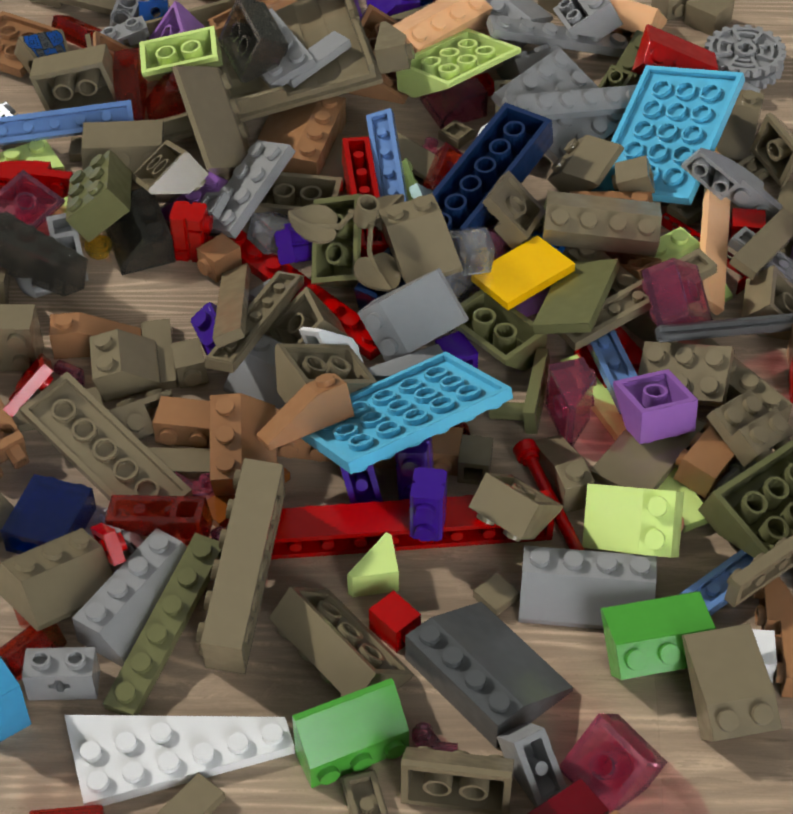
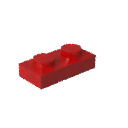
M104 523L91 526L90 529L93 537L103 546L108 562L113 566L126 562L123 552L128 549L122 533H116L114 528Z

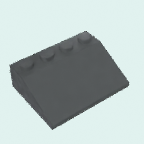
M482 602L433 616L405 635V659L496 749L500 746L497 736L526 721L531 723L573 691V687Z

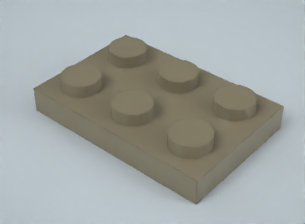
M645 341L638 376L669 369L698 399V405L720 407L726 403L735 350L733 346Z

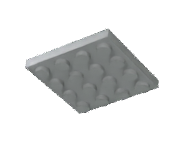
M558 47L495 91L491 99L501 108V101L505 95L599 87ZM623 114L552 120L554 143L545 155L555 163L560 157L565 155L566 151L564 148L574 138L578 140L585 135H591L607 140L614 135Z

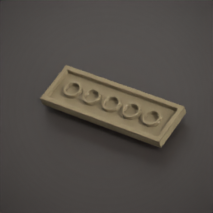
M65 372L19 409L21 415L144 535L148 534L193 495L192 489L68 372Z

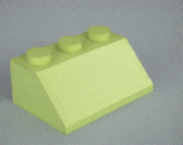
M214 26L139 42L141 74L148 82L174 76L171 67L176 65L209 67L223 65L222 51Z

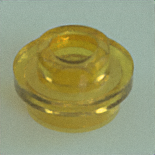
M99 234L90 242L86 240L84 248L92 259L101 260L110 255L112 241L109 237Z

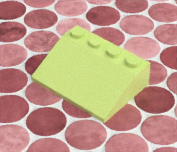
M467 28L415 53V59L411 60L410 69L396 71L397 89L412 98L446 90L520 54L521 48Z

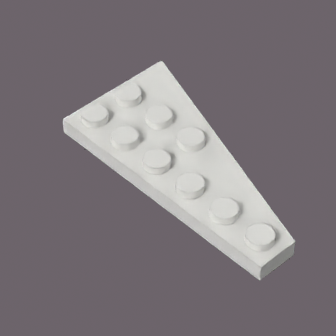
M64 715L86 811L186 784L198 772L205 778L295 754L294 743L285 717Z

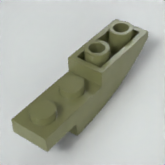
M639 30L635 32L617 64H611L600 82L599 88L638 84L641 75L632 72V68L644 32Z

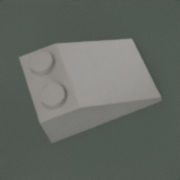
M440 268L374 299L358 312L360 319L386 362L411 353L469 320Z

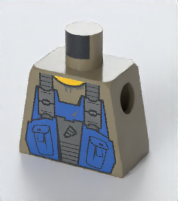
M58 29L19 36L14 54L30 74L34 58L67 52L69 48L63 30Z

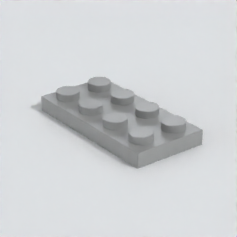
M272 8L260 13L257 17L238 26L229 33L232 41L270 89L282 87L289 83V79L303 72L306 73L317 66L313 56Z
M257 140L250 146L244 160L234 169L228 183L219 191H225L231 198L219 219L213 220L211 234L220 235L223 233L227 237L237 238L296 151L290 144Z

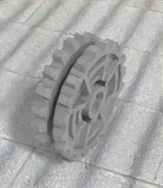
M735 24L732 28L725 26L722 27V31L715 30L713 36H708L705 49L715 53L718 71L743 72L746 82L761 89L767 88V84L774 85L776 79L782 77L787 52L785 51L786 46L785 43H781L779 36H773L772 31L765 32L763 27L759 26L752 28L748 24L744 27Z

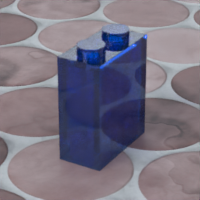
M34 474L1 529L6 551L21 554L80 528L85 530L96 510L93 489L83 484H73L54 477Z

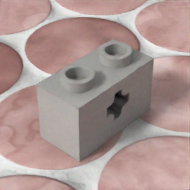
M95 647L26 648L22 681L28 701L97 699L100 666Z

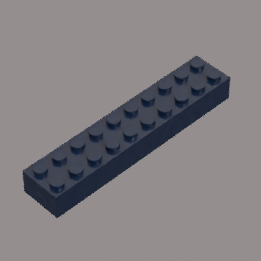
M505 102L433 190L432 193L442 211L460 262L495 218V216L489 213L487 207L482 202L499 178L509 170L522 184L554 143L551 119ZM387 247L384 252L392 256L389 247ZM402 275L398 288L405 285ZM360 282L354 288L359 311L374 299L388 293L370 289Z

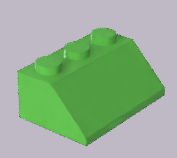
M700 591L600 608L611 676L620 680L688 668L682 635L716 629Z
M392 678L292 715L295 754L311 788L321 784H331L339 777L354 771H364L372 764L384 759L397 758L405 752L406 747H409V728Z

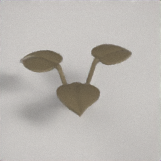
M369 194L361 195L357 200L355 210L349 209L348 214L340 223H337L338 217L336 213L325 205L312 204L288 211V218L293 229L305 240L316 244H326L334 241L336 230L342 229L353 218L357 227L368 229V257H361L355 262L353 271L356 279L362 285L378 291L390 292L398 288L401 273L394 258L385 252L373 255V229L376 227L378 231L383 233L379 209L404 202V194L387 195L379 198Z

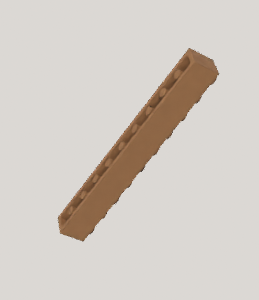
M161 396L152 422L155 442L166 445L210 448V401ZM451 427L446 433L432 436L435 469H444L447 471V475L457 476L463 428ZM301 438L277 448V456L333 462ZM395 456L387 460H380L374 463V466L377 468L396 469Z

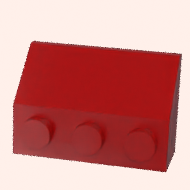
M647 24L632 68V72L642 75L646 65L718 71V64L714 52Z

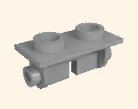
M142 15L129 18L121 24L108 26L100 31V33L125 45L123 40L128 39L130 46L146 41V38L150 37L148 27Z

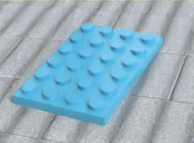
M645 66L611 142L621 144L624 147L616 162L647 155L654 173L655 193L652 194L653 201L683 205L692 204L701 183L685 171L681 164L700 148L715 151L745 82L744 73ZM615 163L600 186L591 191H615L611 178L615 174Z
M445 351L351 393L350 398L355 416L301 439L348 473H359L380 460L394 457L396 453L408 447L420 445L427 438L436 434L446 433L457 424L471 421L477 415L487 410L501 407L502 403L513 399L512 388Z

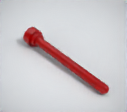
M528 438L519 441L513 447V453L518 463L528 467L540 491L549 490L550 498L560 503L539 463L540 450L535 440ZM562 508L554 520L569 549L584 550Z

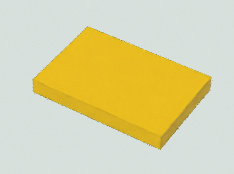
M537 235L471 273V282L506 310H510L574 272L575 263Z

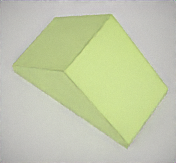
M386 532L347 574L348 595L359 597L390 593L393 590L395 592L399 591V570L391 534Z

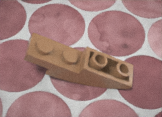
M777 577L753 594V598L759 599V605L756 606L755 624L756 626H761V630H775L778 662L774 674V682L780 683L781 697L793 698V595L781 578Z

